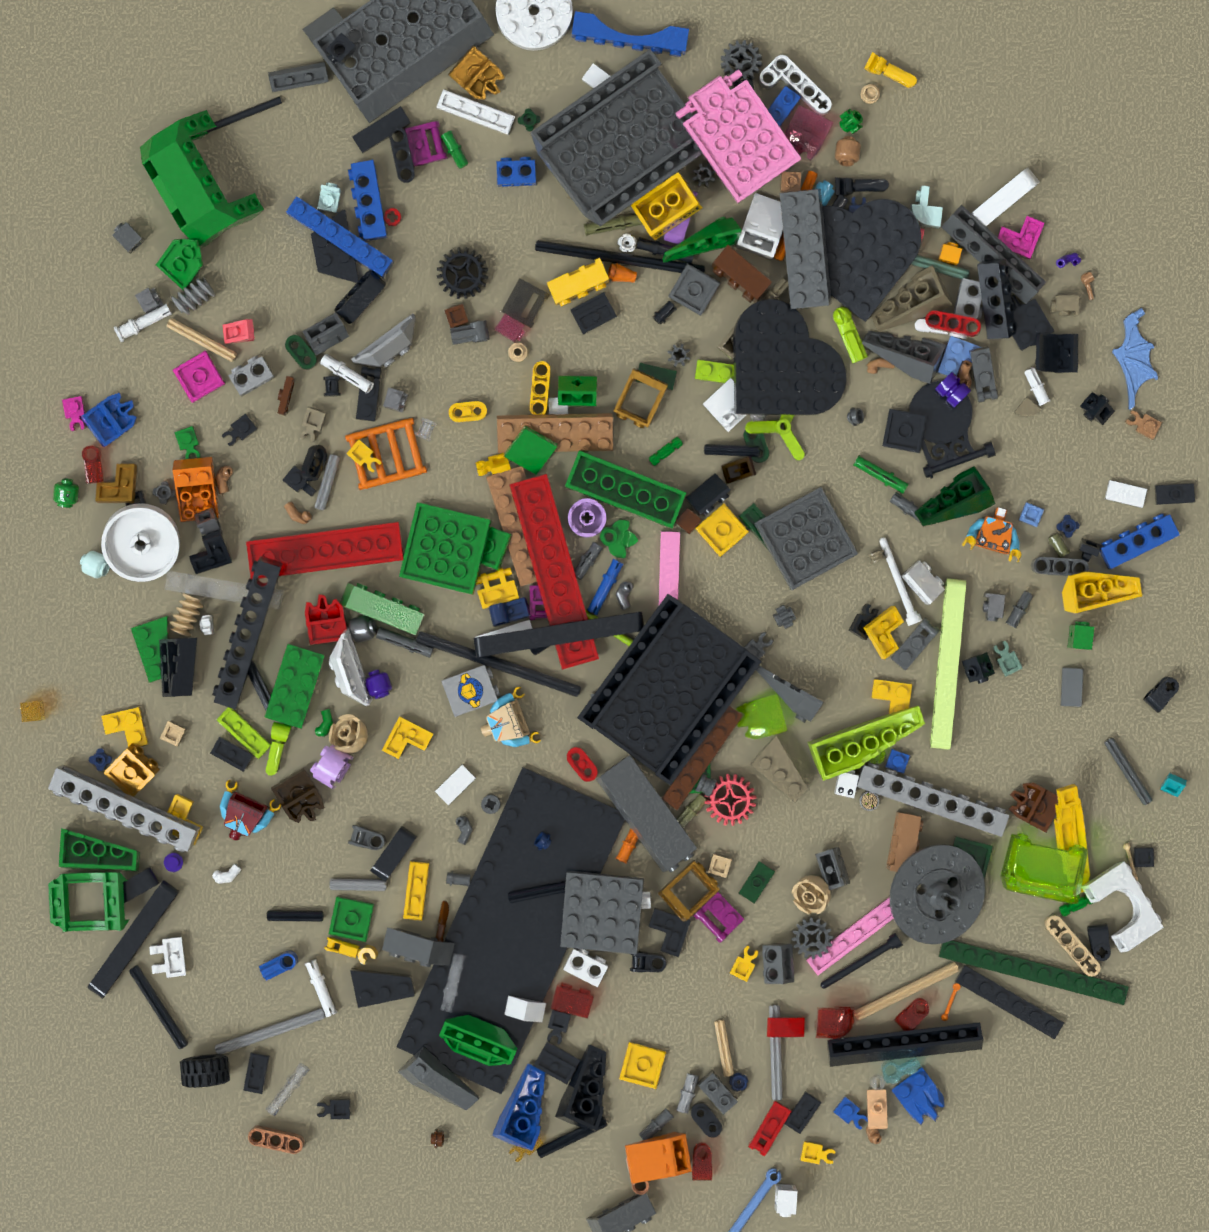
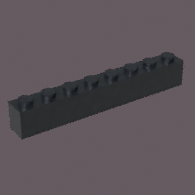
M980 1022L827 1040L830 1067L981 1050L983 1047Z

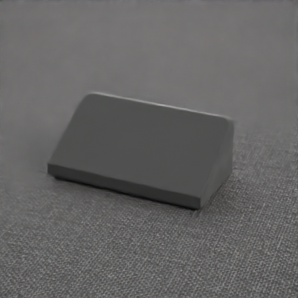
M1062 668L1061 706L1082 707L1083 669Z

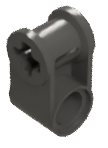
M352 825L353 832L351 839L348 840V844L371 850H380L385 846L386 837L382 833L362 826ZM374 836H378L382 840L379 847L374 846L372 843Z

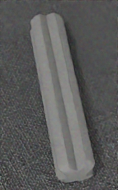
M333 454L329 456L315 503L316 509L325 510L340 460L339 456Z
M330 879L331 890L385 891L387 887V882L377 879Z

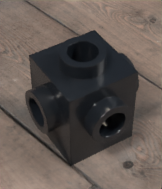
M1093 392L1080 405L1085 412L1083 415L1089 421L1095 420L1101 425H1104L1115 412L1104 395L1100 394L1098 396Z
M987 652L962 661L970 683L977 681L978 684L989 680V676L995 674Z

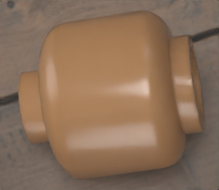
M846 136L836 143L835 159L840 165L853 166L854 163L859 161L860 143L851 136Z

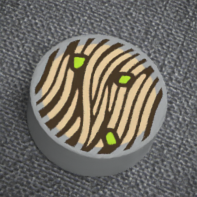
M867 791L860 796L859 802L863 809L872 811L877 808L879 798L875 793Z

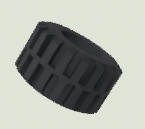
M222 1054L188 1057L180 1061L182 1086L189 1088L209 1087L225 1084L230 1081L228 1056Z

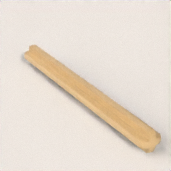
M952 962L855 1010L854 1015L857 1020H861L959 972V967L956 962Z

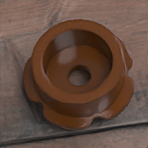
M436 1129L435 1133L431 1134V1144L435 1148L443 1147L444 1131Z

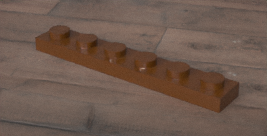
M730 706L726 709L662 797L663 801L676 810L679 809L742 718V714Z

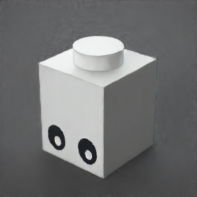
M854 770L838 775L834 794L854 798L859 778L858 775H855Z

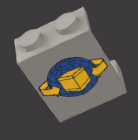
M483 665L441 681L455 717L498 700L497 697L500 696L497 685H492L491 679L494 677L490 667L486 668Z

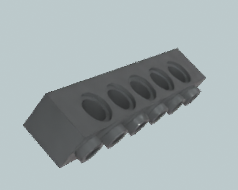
M962 205L941 226L979 262L991 259H1006V263L1009 266L1008 278L1012 286V292L1025 304L1045 285L1046 281Z

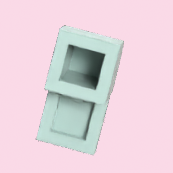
M921 186L920 191H916L915 202H918V205L912 204L910 210L914 213L921 226L939 229L941 227L943 207L927 206L929 186Z

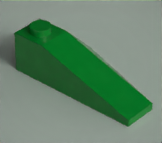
M733 217L718 218L715 222L666 251L662 259L663 263L722 249L727 245L734 246L741 235V228Z

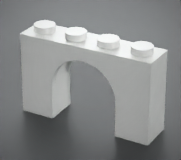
M1125 862L1114 864L1081 886L1091 903L1099 902L1114 891L1123 892L1131 900L1133 905L1131 921L1111 935L1120 952L1131 950L1164 928L1161 924L1160 916L1154 912L1151 907V901L1144 895L1141 884L1135 880L1132 875V869Z

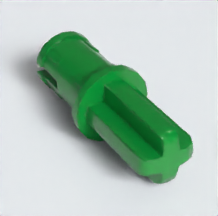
M452 131L441 135L449 150L448 154H451L457 167L461 169L467 166L468 161L461 150L462 146L458 145Z

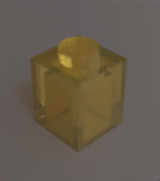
M43 701L20 703L22 722L45 720Z

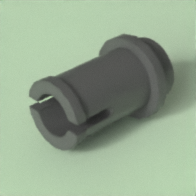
M453 871L451 873L447 872L446 884L469 887L470 874L453 873Z

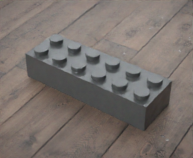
M821 188L780 193L791 309L829 306L832 304Z

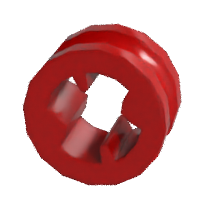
M390 208L384 213V220L387 225L396 226L401 222V214L397 209ZM391 212H394L395 216H398V219L395 220V222H391L390 219L387 218L388 214L391 215Z

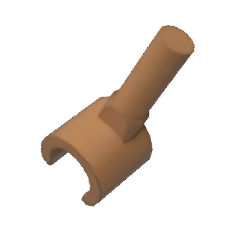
M1087 272L1081 276V281L1087 289L1089 300H1092L1094 297L1090 283L1094 281V277L1091 272Z

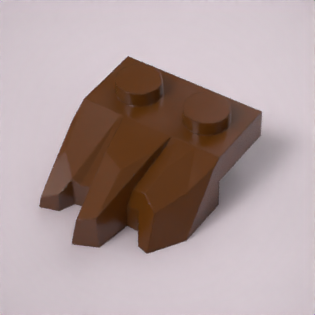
M1023 783L1024 793L1013 791L1010 794L1017 801L1018 805L1011 806L1009 810L1017 818L1047 833L1056 817L1055 804L1058 803V797L1056 794L1035 783Z

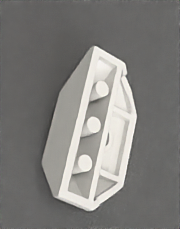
M348 628L341 634L330 655L329 665L331 670L335 672V683L341 689V692L367 706L370 705L373 698L369 696L364 682L366 678Z

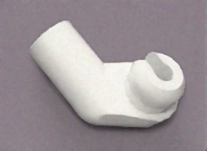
M234 864L228 872L216 870L212 877L219 884L230 883L242 869Z

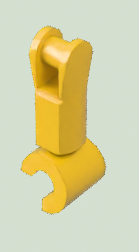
M873 52L864 67L868 72L880 75L883 71L882 75L899 82L907 88L913 87L917 82L914 75L890 63L886 65L887 60Z
M327 937L328 943L324 947L327 951L356 958L358 956L359 961L364 965L367 962L365 953H369L373 959H376L378 956L377 949L372 945L359 949L360 946L333 937ZM335 943L340 944L339 949L334 948Z

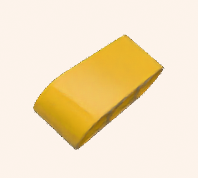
M544 361L537 362L533 368L530 412L532 415H545L547 412L550 366ZM538 366H545L547 373L542 376L537 374L536 369ZM539 384L544 385L546 388L545 392L541 395L537 394L534 390ZM537 403L542 404L544 407L543 412L540 414L533 411V406Z

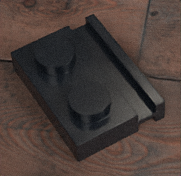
M604 292L570 309L583 335L617 318Z
M547 1041L533 1066L567 1085L581 1059Z

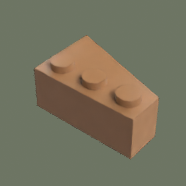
M896 812L886 866L888 870L897 872L903 862L918 851L920 844L918 834L922 832L923 828L921 816Z

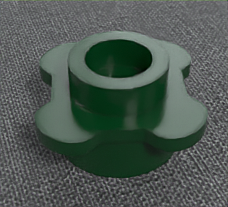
M528 108L525 109L522 117L518 118V123L525 126L528 132H531L536 123H540L541 119L540 116L535 115Z

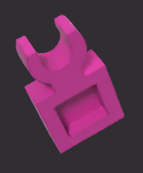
M82 396L63 399L65 418H71L72 420L70 422V430L72 432L75 431L74 425L76 423H79L81 429L84 430L85 423L80 418L85 414Z

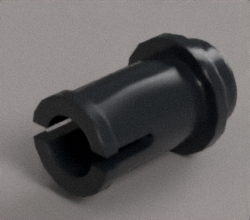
M668 300L658 312H654L652 318L661 325L666 322L665 320L677 308Z

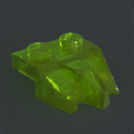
M778 694L745 702L736 708L738 712L744 714L736 726L738 728L748 727L745 737L759 739L788 731Z

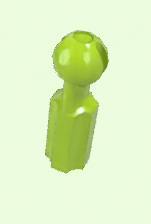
M846 307L835 309L833 320L837 324L852 364L868 358L853 322L851 311Z

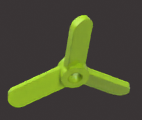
M781 415L777 421H750L745 425V430L751 434H780L796 460L804 458V451L791 431L790 423L794 415ZM781 423L784 424L783 430L780 428Z

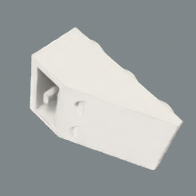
M757 193L754 194L736 248L770 260L773 259L783 231L780 201Z

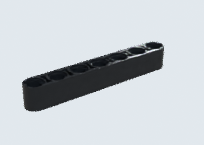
M165 880L161 882L87 987L89 990L102 999L106 996L179 893L178 889Z

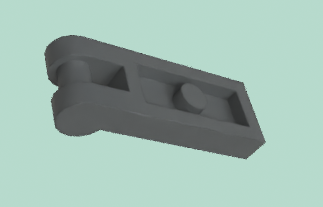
M989 347L969 350L978 403L985 402L986 399H998ZM989 386V391L983 392L982 387Z
M926 617L891 657L905 671L940 631L936 626L933 627ZM923 629L929 633L926 637L920 633Z

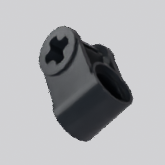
M1164 677L1146 694L1143 700L1159 713L1178 692L1179 683L1171 677ZM1167 682L1172 683L1171 686L1173 688L1171 690L1166 689L1167 686L1165 684Z
M1107 923L1087 926L1093 957L1099 961L1107 960L1111 955ZM1099 947L1106 950V953L1102 954L1103 957L1096 954L1100 950Z
M637 951V954H631V972L658 973L666 968L667 961L662 954ZM655 958H660L663 961V966L656 968L653 966L652 961Z

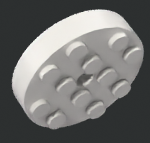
M497 0V23L502 34L515 46L532 51L547 49L558 43L567 33L572 21V1ZM532 6L540 10L537 15L529 13Z
M149 504L128 505L115 512L106 523L101 542L102 553L109 567L119 576L137 582L151 581L163 576L174 565L180 547L179 531L173 519L162 509ZM140 539L144 541L146 544L143 546H139L136 543V541Z

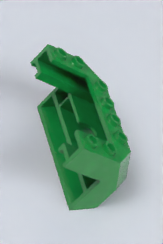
M207 110L176 121L152 136L140 147L142 164L178 227L189 239H198L199 247L207 246L225 230L252 220L264 210L255 193L228 203L194 145V140L206 136L208 130L216 127Z

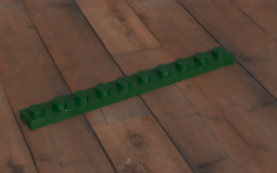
M954 940L941 943L938 955L941 958L1121 1005L1125 1004L1129 986Z

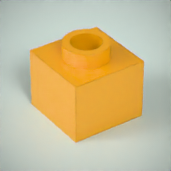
M947 242V244H943L941 247L938 261L956 266L959 263L962 249L958 248V244Z

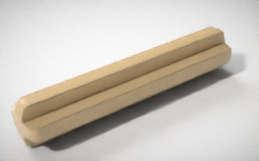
M717 1020L714 1022L723 1074L725 1077L734 1075L725 1021Z

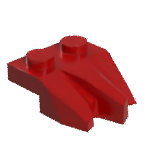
M319 594L317 606L306 602L305 619L310 645L338 641L341 634L347 629L343 606L339 601L334 599L328 605L326 597Z

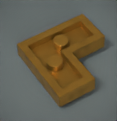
M116 464L115 482L97 483L95 501L97 503H134L137 465Z

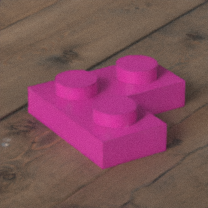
M1026 216L1020 233L1001 227L997 238L1015 254L1031 259L1044 222Z

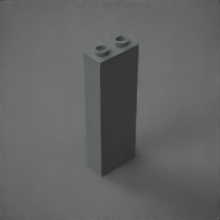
M630 755L596 779L662 872L669 870L671 873L679 867L678 863L681 860L687 861L694 856L693 851L697 847Z

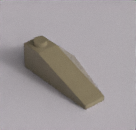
M933 265L915 274L911 278L912 281L905 288L901 287L898 290L899 293L892 300H887L871 315L878 332L924 318L930 311L941 312L953 305Z

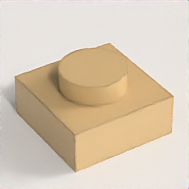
M168 721L160 739L178 746L186 729Z
M713 854L708 873L726 878L732 859Z

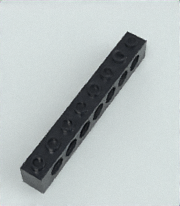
M260 556L259 560H255L251 570L254 572L253 579L249 578L246 589L249 591L247 597L243 596L240 607L243 610L241 615H237L234 624L237 625L236 632L232 631L229 643H232L230 650L227 649L223 660L226 661L224 668H220L218 678L221 680L219 685H215L212 693L215 696L214 703L236 709L283 565L281 562ZM258 576H266L268 582L262 583ZM259 593L262 596V600H255L253 594ZM253 611L256 613L257 617L250 618L247 615V612ZM242 629H248L251 635H243ZM236 647H243L245 649V653H238ZM236 664L240 670L233 671L230 665ZM225 682H231L234 688H227Z

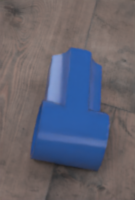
M289 950L259 965L263 978L267 981L287 970H291L297 964L298 956L295 952ZM285 956H290L293 959L292 965H287L284 962Z

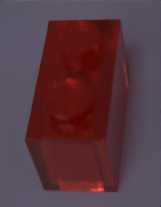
M567 983L557 984L551 1009L588 1019L594 998L591 990L580 988L579 990L572 989L573 985Z

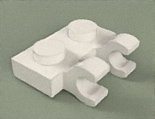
M182 937L162 939L163 945L149 947L150 955L164 953L165 964L152 965V974L166 972L167 978L186 975Z

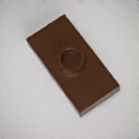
M286 376L284 388L279 390L278 400H280L277 412L279 415H287L295 383L293 377Z

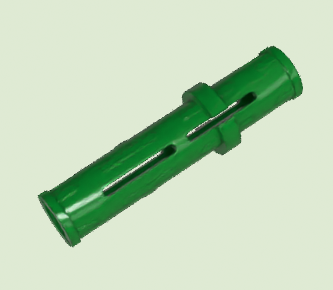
M860 455L853 464V466L883 482L886 487L890 486L902 494L909 484L894 476L893 472L885 471ZM865 465H867V466H869L870 468L876 470V471L879 472L880 474H877V473H875L874 471L868 469L867 467H865ZM882 475H884V476L888 477L889 479H891V480L897 482V484H895V483L891 482L890 480L884 478Z

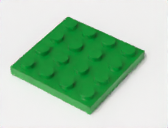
M417 502L399 577L474 595L492 520Z

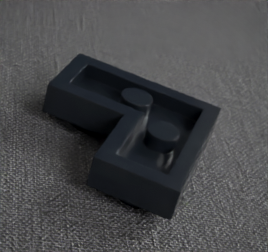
M220 530L202 536L206 551L189 556L195 574L232 563L230 553Z
M654 908L648 927L666 933L660 951L679 957L691 920L688 919L683 922L677 915Z

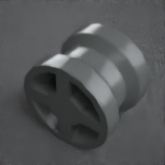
M702 774L695 791L703 792L706 796L710 797L717 780L714 778L709 779L707 775Z
M489 794L482 799L481 808L487 814H494L500 808V800L496 795Z

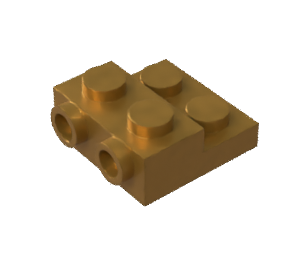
M131 744L104 774L125 794L134 797L160 769L154 759H148L144 755L142 747Z

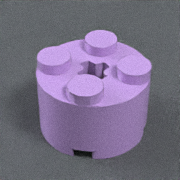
M588 498L581 499L570 508L568 523L571 530L578 536L585 538L593 537L603 530L606 524V512L599 502ZM585 513H589V516L593 517V520H589V523H585V520L581 519L582 516H585Z
M326 745L320 754L322 758L319 763H314L310 772L313 773V778L329 788L335 789L336 786L333 784L336 781L338 783L341 782L351 765L348 761L349 759L353 760V756L336 750L334 745L330 747Z

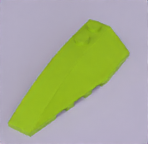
M914 706L839 730L807 743L814 763L824 781L860 768L864 763L875 758L879 753L923 726L925 722L920 707Z

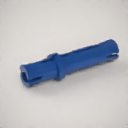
M615 559L612 560L606 574L602 576L603 580L587 608L588 611L598 615L613 583L616 584L617 582L616 578L624 565L623 563Z

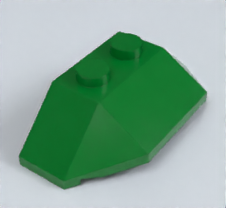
M470 1015L446 1019L439 1034L452 1051L488 1066L510 1065L517 1051V1047L504 1029Z

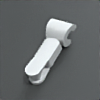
M918 319L915 323L917 331L948 334L947 332L930 329L925 319ZM929 320V323L932 325H936L939 323V321ZM957 320L951 321L950 325L948 322V327L951 329H955L959 325ZM949 333V336L967 339V336Z

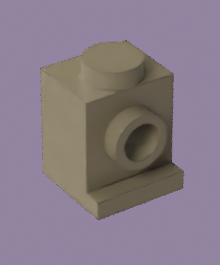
M1056 295L1054 300H1051V312L1059 313V316H1070V313H1073V316H1078L1079 296Z

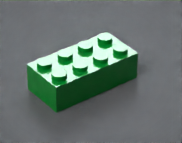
M287 644L265 712V718L302 729L325 655Z

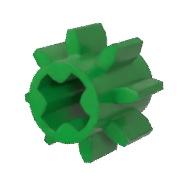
M848 109L840 115L842 120L839 124L843 131L853 134L863 127L860 124L863 121V117L857 110L852 111Z

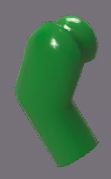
M330 709L321 711L323 722L319 727L315 728V734L318 737H325L330 731L333 724Z

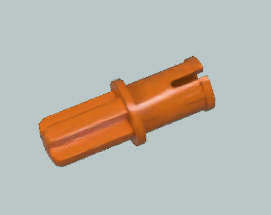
M630 829L625 841H622L623 845L616 857L617 860L627 864L633 849H636L635 844L638 840L637 835L632 829Z

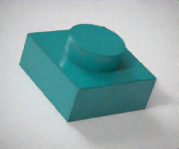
M1169 773L1162 783L1160 790L1178 797L1186 786L1187 780Z

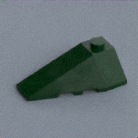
M975 466L955 476L953 482L948 487L944 486L940 490L941 493L935 498H930L914 514L924 527L979 513L995 505V501L989 486Z

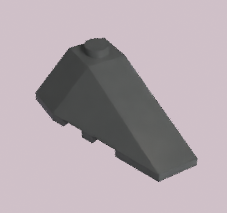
M758 666L756 671L785 704L796 713L795 718L804 723L806 720L811 722L823 702Z
M422 1047L398 1070L412 1085L466 1111L480 1098L425 1047Z

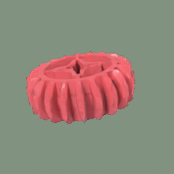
M726 774V780L719 776L720 783L716 782L710 795V800L705 801V804H711L706 810L707 812L714 811L710 815L711 818L718 815L716 820L718 823L723 818L724 825H727L728 820H731V825L734 826L735 819L741 824L742 820L740 817L743 816L747 820L748 816L745 813L747 811L750 814L753 813L749 806H756L755 803L750 802L751 799H756V796H750L749 794L754 791V788L747 789L750 785L749 781L744 785L742 784L744 777L736 781V774L733 775V780H730L729 774ZM732 784L740 786L744 790L745 795H735ZM726 785V794L723 797L715 798L718 789ZM729 790L732 797L736 798L735 802H733L734 804H732V809L728 802L721 801L725 800L729 795ZM746 801L742 811L735 814V805ZM715 804L727 805L729 815L719 812Z

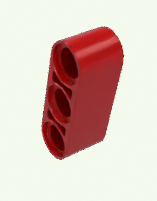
M930 311L925 317L927 326L932 330L968 337H975L981 331V324L975 318L940 311ZM933 315L940 318L939 323L936 325L929 323V319ZM951 319H956L959 325L957 328L951 329L948 327V322ZM969 323L977 324L978 328L975 332L967 330Z

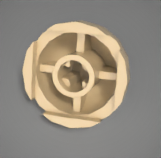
M351 714L340 716L338 718L340 720L336 724L333 723L330 728L329 742L338 751L347 754L358 752L364 747L368 738L365 723Z
M804 876L792 889L795 905L807 914L812 912L820 914L828 906L831 899V890H829L824 879L819 876Z

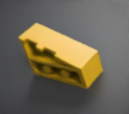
M598 258L594 263L587 266L583 265L573 272L566 273L547 282V286L555 304H560L562 307L571 303L570 299L575 297L581 299L588 296V292L593 289L597 292L606 288L609 278L601 259Z

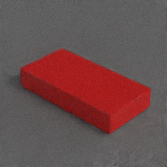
M768 1017L767 1037H804L805 1018Z

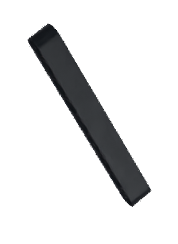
M641 611L476 637L473 640L476 657L640 632L644 627V621Z

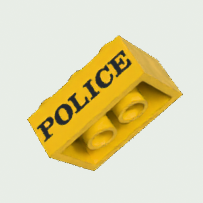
M679 172L631 205L654 240H657L703 208Z

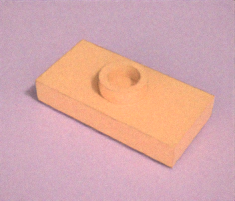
M867 1090L868 1129L888 1128L886 1090Z

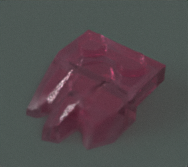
M799 105L785 132V136L794 145V149L799 156L802 152H807V158L811 161L819 152L833 121Z

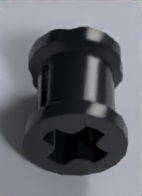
M340 376L323 377L326 390L324 396H341L339 392Z

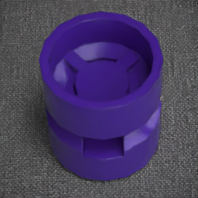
M951 372L935 390L942 397L946 396V401L955 408L971 392V389L965 383L960 384V378Z

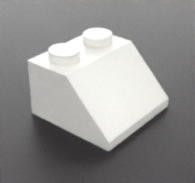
M917 561L901 577L926 605H930L945 590L943 588L944 582L938 576L934 577L930 573L932 569L925 561L923 563Z

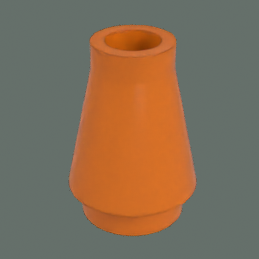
M611 263L608 270V278L611 281L634 283L636 280L637 272L618 263Z

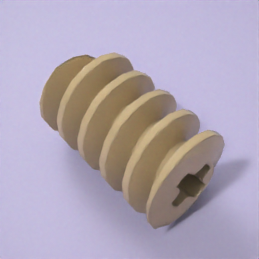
M183 593L182 595L186 600L179 601L183 607H176L180 614H173L177 621H170L174 628L169 629L190 637L191 633L187 629H194V626L191 624V622H197L194 615L201 614L197 608H203L204 606L200 603L201 600Z

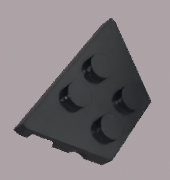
M345 210L331 218L349 231ZM313 232L311 239L318 273L357 283L359 279L355 259Z

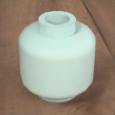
M96 551L84 554L80 560L82 572L96 579L105 576L110 569L103 554Z

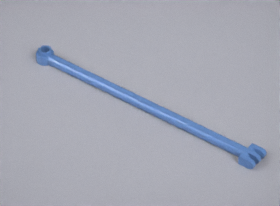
M776 1168L768 1169L766 1179L729 1232H740L773 1184H777L781 1180L779 1170L776 1173ZM773 1173L777 1174V1178L775 1180H772L770 1178L771 1174Z

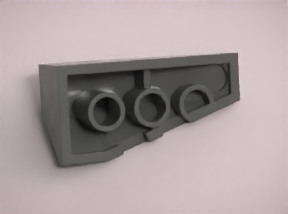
M868 331L862 341V345L910 377L929 384L937 373L947 346L931 339L922 338V341L911 340V336L897 338L890 333Z

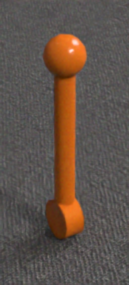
M958 983L953 984L954 990L950 997L945 1013L941 1016V1019L943 1021L948 1020V1013L955 998L956 992L961 988L960 984Z

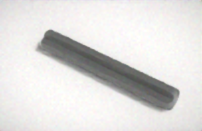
M1107 739L1104 742L1105 746L1143 805L1149 804L1152 801L1151 796L1115 739Z

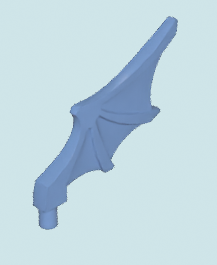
M1142 308L1129 314L1123 320L1125 329L1124 342L1121 347L1112 351L1120 363L1126 379L1129 410L1135 406V396L1139 387L1149 379L1154 378L1158 380L1157 373L1152 368L1149 357L1151 349H1154V345L1147 342L1141 336L1137 327L1138 319L1145 315Z

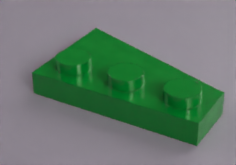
M168 616L131 628L149 683L161 679L159 640L168 639Z

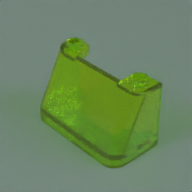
M1011 834L1000 875L1003 887L1016 893L1077 904L1082 888L1088 854L1087 849L1081 845H1074L1069 847L1067 851L1032 844L1025 834Z

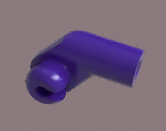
M1074 252L1060 257L1056 261V265L1059 268H1063L1071 262L1073 266H1077L1082 259L1078 256L1079 254Z

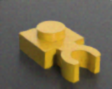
M360 440L346 453L360 466L366 463L368 470L372 473L375 472L371 468L373 462H377L379 465L382 464L379 459L370 457L374 452Z
M504 453L488 457L489 461H478L475 463L479 476L486 475L490 471L493 475L511 470L509 460L504 457Z
M748 945L743 950L744 957L737 956L729 972L746 982L755 967L751 960L758 956V950H755L753 955L747 953Z
M803 1141L800 1161L819 1164L820 1159H824L826 1163L833 1164L834 1161L828 1159L827 1154H835V1150L832 1148L822 1150V1144Z

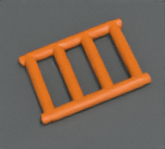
M413 418L345 435V439L350 443L351 448L358 439L368 437L371 450L374 452L372 454L373 458L379 459L382 463L375 435L386 432L397 473L386 476L383 463L379 465L375 462L379 478L367 481L364 466H360L355 462L360 481L358 483L359 490L427 473V468L422 464L412 426L414 424ZM404 427L416 467L404 471L394 430Z

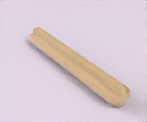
M173 318L169 319L167 323L168 328L231 362L235 360L236 352Z

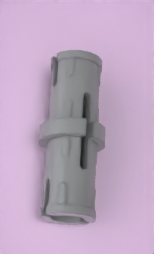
M687 1073L684 1087L680 1091L681 1097L676 1109L677 1111L688 1114L692 1098L696 1094L694 1091L699 1076Z

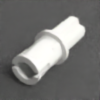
M1033 367L1026 370L1025 375L1031 386L1030 391L1033 390L1039 406L1049 402L1050 399L1043 386L1045 384L1041 382L1036 369Z

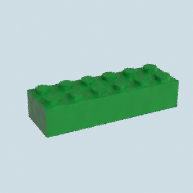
M582 451L578 452L565 485L568 489L670 529H673L686 496L684 491Z

